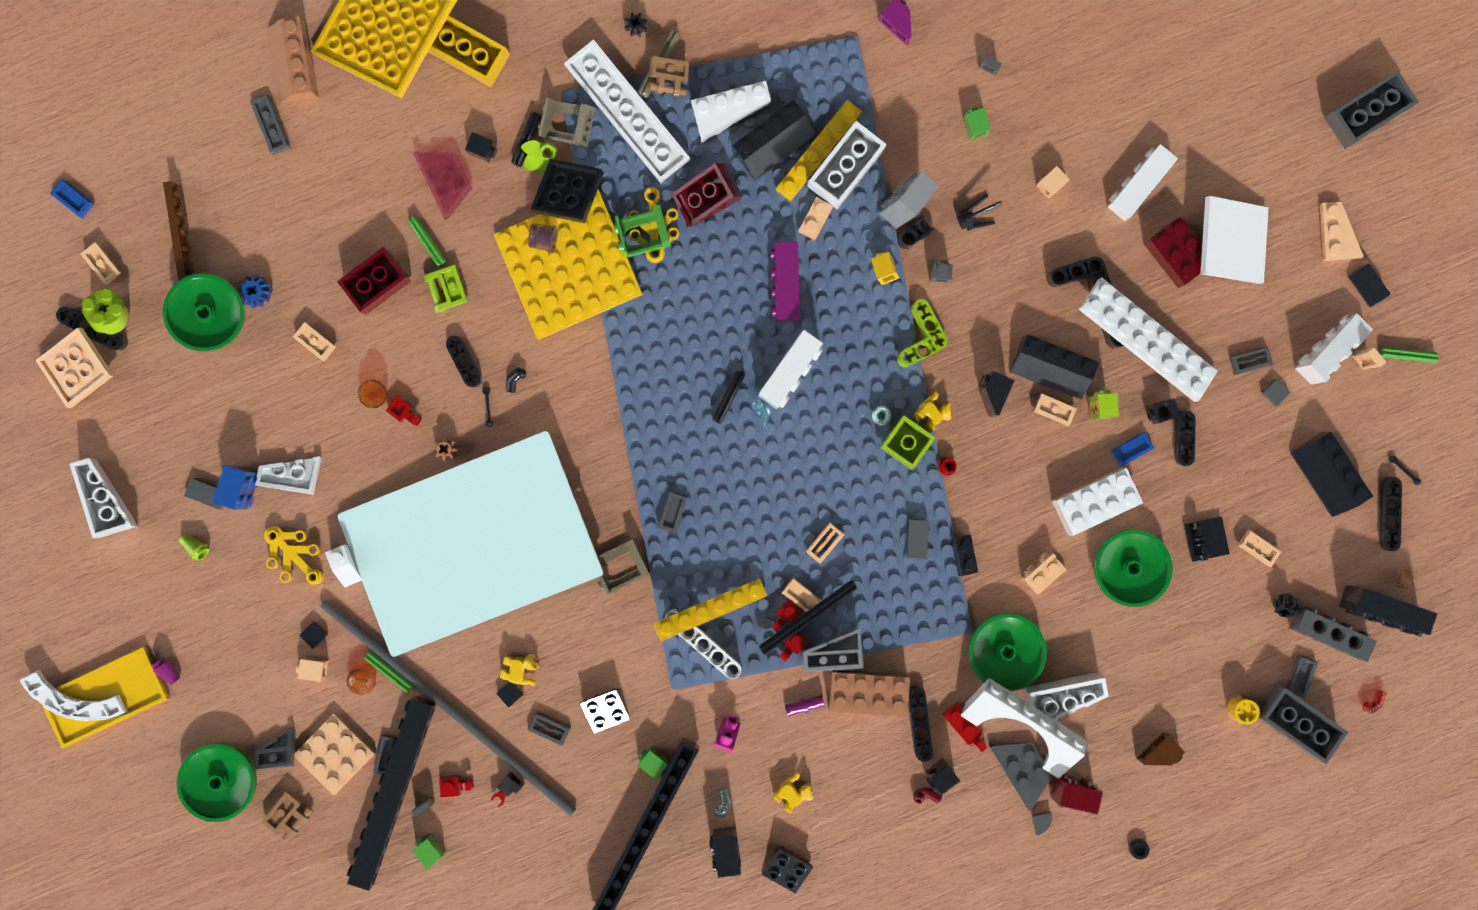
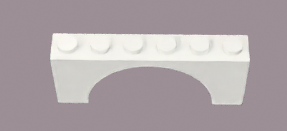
M990 678L965 702L961 716L976 726L992 718H1011L1024 722L1037 730L1045 739L1049 749L1042 768L1058 779L1085 756L1087 740Z

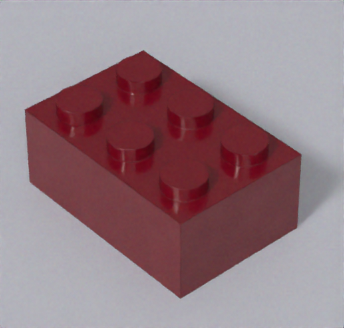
M1180 216L1143 243L1177 288L1185 286L1201 273L1202 243Z
M382 247L339 279L337 283L358 311L367 315L412 280L390 251Z

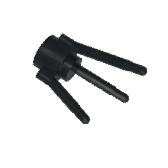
M985 194L968 208L959 212L957 220L961 229L966 228L969 231L974 228L994 225L995 221L973 223L976 222V216L1001 205L1002 202L998 201L973 213L971 210L988 198V194Z

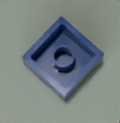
M224 465L212 503L234 510L248 509L254 500L252 495L254 489L257 488L255 484L258 479L256 478L258 472L240 466Z

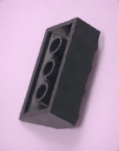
M792 100L734 143L732 151L754 181H756L814 138L816 134L806 114L797 102Z
M1027 334L1022 338L1010 373L1081 400L1092 383L1100 362Z
M1331 431L1321 432L1290 452L1331 517L1354 509L1374 497Z

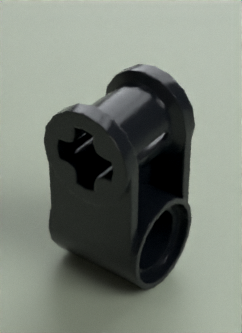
M924 215L917 218L898 237V245L902 249L912 248L935 230L925 221ZM903 236H910L912 242L906 243L903 239Z

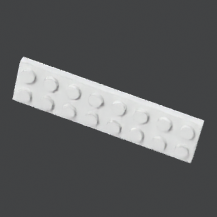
M594 40L564 63V66L660 184L690 160V157Z
M1103 278L1097 280L1079 308L1081 312L1194 402H1198L1218 372Z

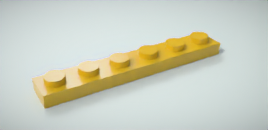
M847 100L777 186L776 191L791 202L862 114V111Z
M759 578L653 623V626L661 642L766 597L767 594Z

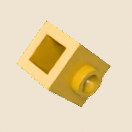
M881 252L871 259L876 277L881 285L900 278L894 259L889 252Z

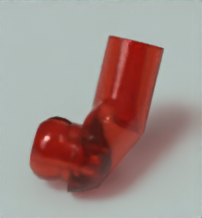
M1377 689L1374 700L1371 703L1367 701L1363 703V711L1374 714L1381 709L1387 692Z

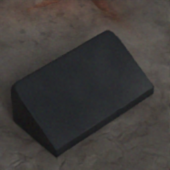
M1370 264L1363 265L1348 276L1369 307L1391 295Z

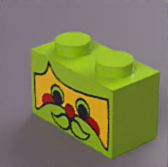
M1111 390L1094 392V396L1088 397L1090 420L1119 417L1117 393H1111Z

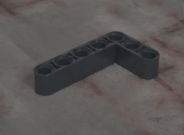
M1097 256L1056 268L1047 275V283L1054 288L1086 279L1089 291H1091L1096 281L1100 278H1103L1111 285L1105 263L1102 258ZM1091 262L1097 265V271L1090 268ZM1072 268L1078 269V277L1072 274ZM1054 273L1061 276V282L1054 280ZM1102 328L1106 344L1110 348L1116 349L1124 346L1121 343L1116 344L1113 336Z

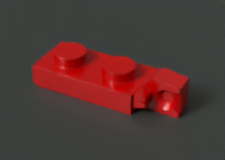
M957 702L954 703L942 715L967 745L969 744L971 748L976 745L981 752H984L988 747L981 740L985 737L982 731L962 717L963 709Z

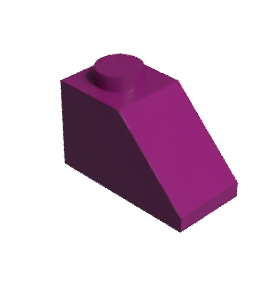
M893 0L880 14L879 22L904 44L908 45L912 37L910 9H908V5L903 0Z

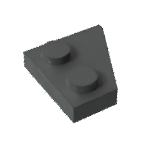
M287 729V732L282 736L275 737L268 744L256 749L254 770L293 767L295 758V729Z

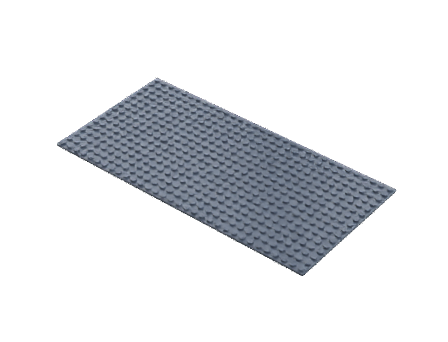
M854 36L689 67L688 81L686 83L681 82V87L687 89L685 96L679 95L677 97L665 92L659 94L651 90L647 98L640 96L690 157L686 164L661 184L582 87L562 91V102L577 105L586 104L595 108L588 147L570 144L574 164L603 170L604 174L598 189L613 223H616L615 216L618 215L619 219L627 218L632 210L638 211L639 214L649 212V203L645 200L644 193L650 187L656 188L660 193L657 205L660 204L663 217L667 215V211L671 208L676 209L678 212L677 220L671 221L666 228L667 232L672 227L677 228L679 237L670 242V247L664 249L665 255L662 261L652 263L646 258L645 253L628 258L643 295L602 312L659 621L664 619L671 609L686 610L760 578L767 594L766 597L698 626L740 663L741 674L739 677L802 666V653L858 629H860L862 654L970 634L972 626L962 576H958L951 541L955 537L943 475L938 470L940 459L936 438L913 470L908 469L879 448L901 416H906L920 427L926 422L925 419H920L919 423H917L912 416L917 411L919 405L928 398L921 361L906 368L900 366L897 362L898 353L916 344L917 339L896 229L879 214L883 210L882 204L889 198L882 156H879L838 210L834 207L832 208L815 241L798 231L816 197L823 201L825 200L807 187L808 181L791 202L776 191L777 186L847 100L862 111V114L856 121L878 137L859 38ZM646 75L626 79L638 95V90ZM665 80L664 85L672 86L673 81ZM766 81L771 98L770 106L701 143L691 100ZM795 100L806 114L816 136L754 181L733 153L732 145L785 105ZM564 113L568 133L575 134L578 115ZM714 163L726 164L743 197L728 208L689 227L671 194ZM650 194L649 198L651 200H654L656 198V195ZM675 212L669 213V217L674 218L676 216ZM640 226L629 229L625 234V241L630 245H638L637 242L632 241L629 237V233L633 229L639 230L641 237L646 241H651L650 235ZM676 231L670 232L671 237H675L677 235ZM634 232L632 234V238L634 239L638 238L639 236L637 232ZM775 242H798L799 321L776 322V317H772V305H776L775 298H772V286H775V279H771V267H775V259H771V248H775ZM656 250L652 252L653 257L659 255V252ZM881 252H889L894 259L900 278L881 285L876 277L871 259ZM805 330L823 343L821 346L823 351L816 361L811 360L809 364L812 367L806 376L801 375L798 380L801 382L794 392L790 390L787 395L790 398L784 407L781 408L779 406L778 409H775L759 398L758 395L800 334ZM913 353L903 357V360L908 361L914 357ZM739 370L745 373V377L722 423L718 424L712 418L735 372ZM879 406H885L891 411V420L885 425H878L872 419L874 409ZM883 412L878 414L879 419L885 418ZM934 431L928 432L935 437ZM669 491L688 497L676 533L658 528ZM909 519L929 521L927 559L907 558ZM831 522L845 535L820 564L805 551L828 523ZM830 528L827 531V533L822 537V539L811 550L812 553H814L817 550V548L822 544V542L833 531L832 528ZM835 533V535L830 539V541L825 545V547L819 552V554L817 555L818 558L822 556V554L827 550V548L832 544V542L838 537V533ZM793 577L821 600H824L852 580L858 588L855 592L800 630L810 641L798 655L793 651L786 662L779 658L781 652L786 648L784 643L766 655L762 653L759 645L777 633L771 626L780 617L776 612L789 599L781 592ZM785 623L780 630H782V629H783L784 627H786L788 624ZM692 628L685 631V635H693L694 629ZM679 635L663 641L672 689L729 679ZM706 639L698 641L700 648H707L709 645ZM718 651L712 655L715 661H721L724 657ZM731 664L727 667V671L730 674H734L738 671V667Z

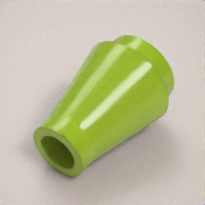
M188 534L183 535L179 540V543L182 544L192 559L200 561L209 552L205 543Z

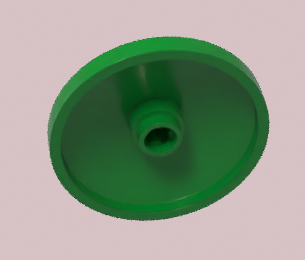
M194 274L181 279L172 286L163 303L162 314L167 331L179 344L195 351L211 352L228 346L238 337L245 322V306L239 292L226 280L211 274Z
M1123 530L1117 532L1101 544L1095 556L1094 576L1100 590L1110 600L1123 606L1141 607L1155 602L1165 593L1172 579L1173 564L1168 549L1160 539L1145 531Z
M1001 613L985 619L978 625L971 636L968 655L971 667L981 681L985 683L990 678L1007 690L1016 691L1032 684L1042 673L1047 659V647L1041 631L1033 622L1017 614Z
M226 743L207 744L190 753L181 764L177 775V792L183 806L196 818L208 822L226 821L244 811L252 801L257 786L256 771L252 761L239 748Z

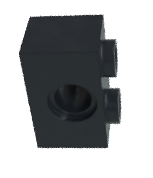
M944 758L925 771L928 775L925 778L934 792L939 791L941 795L961 782Z

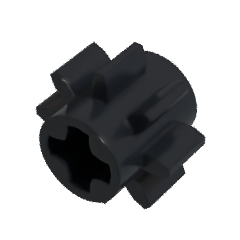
M631 13L629 19L625 18V22L629 25H626L624 28L625 31L630 30L631 37L634 35L641 37L643 31L647 32V28L643 26L647 24V19L642 20L641 13L638 15Z
M1290 594L1278 595V599L1273 600L1274 612L1281 617H1291L1293 612H1298L1299 604H1297V598Z

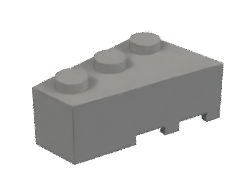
M860 629L804 651L802 653L804 673L862 669L863 658Z

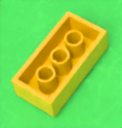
M451 16L447 17L428 53L491 88L510 56L506 47Z

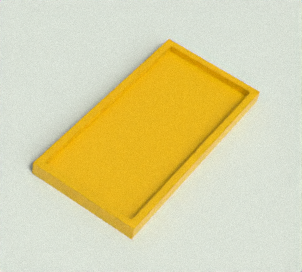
M146 646L56 688L70 697L89 701L103 700L119 694L128 710L127 712L105 720L80 721L57 715L42 705L62 749L170 699L161 677L153 672L154 669L151 666L154 662Z

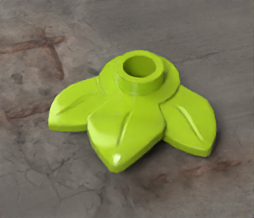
M536 140L527 141L521 146L522 150L528 154L524 160L523 168L530 171L539 169L543 176L549 160H554L557 155L556 147L552 143L545 142L541 144ZM546 148H549L551 151L548 156L543 153Z

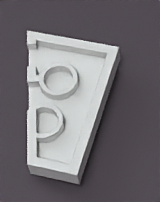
M322 457L259 466L256 477L258 479L255 485L314 495Z

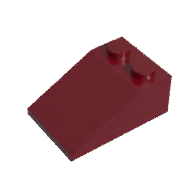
M714 163L671 194L689 227L728 208L743 197L726 164Z

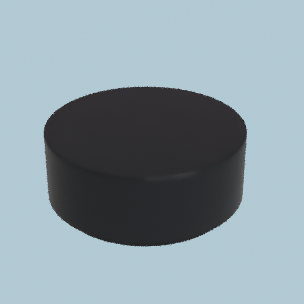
M1134 839L1129 844V852L1134 858L1142 860L1149 855L1150 848L1144 840Z

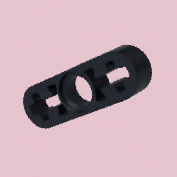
M458 336L449 337L446 341V348L464 383L472 388L478 387L482 383V376L466 344ZM452 341L460 342L458 348L461 352L464 350L465 353L458 354L455 348H451L453 345ZM461 357H468L469 365L467 367L459 365ZM470 370L472 375L477 376L478 378L475 379L476 383L469 382V373L466 372L464 374L463 371Z
M1191 411L1179 412L1180 417L1175 418V461L1180 466H1190L1195 460L1196 418ZM1185 414L1190 419L1189 422H1186V428L1190 427V430H1181V428L1185 427V421L1181 420L1182 417H1185ZM1183 433H1187L1190 436V441L1187 444L1182 443L1180 440ZM1180 447H1190V450L1180 449ZM1184 454L1189 456V460H1186L1185 463L1181 459V456Z

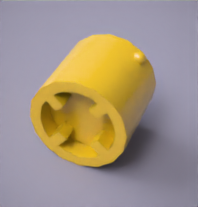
M1241 695L1230 699L1226 708L1230 718L1245 725L1256 722L1260 714L1258 705L1252 700L1241 697Z

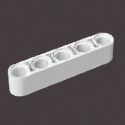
M671 609L668 611L665 618L669 617V615L672 613H678L681 611L678 609ZM694 627V634L691 636L685 635L684 632L678 634L729 679L739 677L741 674L740 663L700 627ZM706 639L709 645L707 648H700L698 641ZM721 652L724 657L721 661H715L712 657L713 653ZM731 664L738 667V671L734 674H730L727 671V667Z

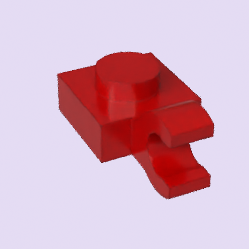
M397 395L385 410L399 422H403L406 419L414 426H418L422 421L411 413L414 407Z
M787 599L776 612L780 617L771 627L778 632L785 623L789 625L803 611L790 599Z
M800 631L783 642L786 648L781 652L779 658L786 662L793 651L798 655L810 639Z
M460 775L440 777V798L460 796L461 790L469 791L474 788V781H460Z

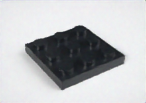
M550 159L531 206V211L536 214L585 223L603 177V170Z

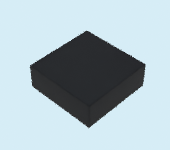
M314 621L299 636L314 649L328 634Z
M510 681L496 693L508 708L524 695L518 686Z

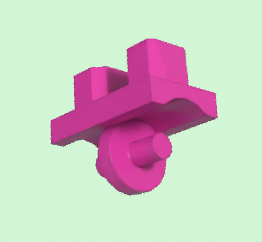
M728 715L727 718H722L713 747L725 749L732 753L741 725L737 717Z

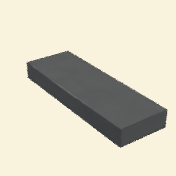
M266 94L251 100L250 103L270 153L275 155L290 149L270 96Z

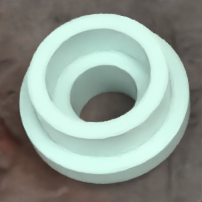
M879 406L874 409L872 419L878 425H885L891 420V411L885 406ZM880 412L885 414L884 419H879L878 414Z

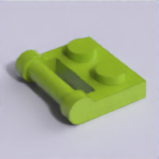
M456 265L423 276L425 282L428 283L436 313L468 302ZM437 278L441 282L447 302L442 303L435 283Z

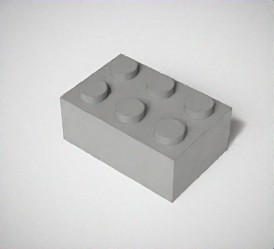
M923 171L917 175L913 173L909 179H905L902 184H899L893 190L894 194L882 204L883 210L879 214L897 229L917 216L939 186Z

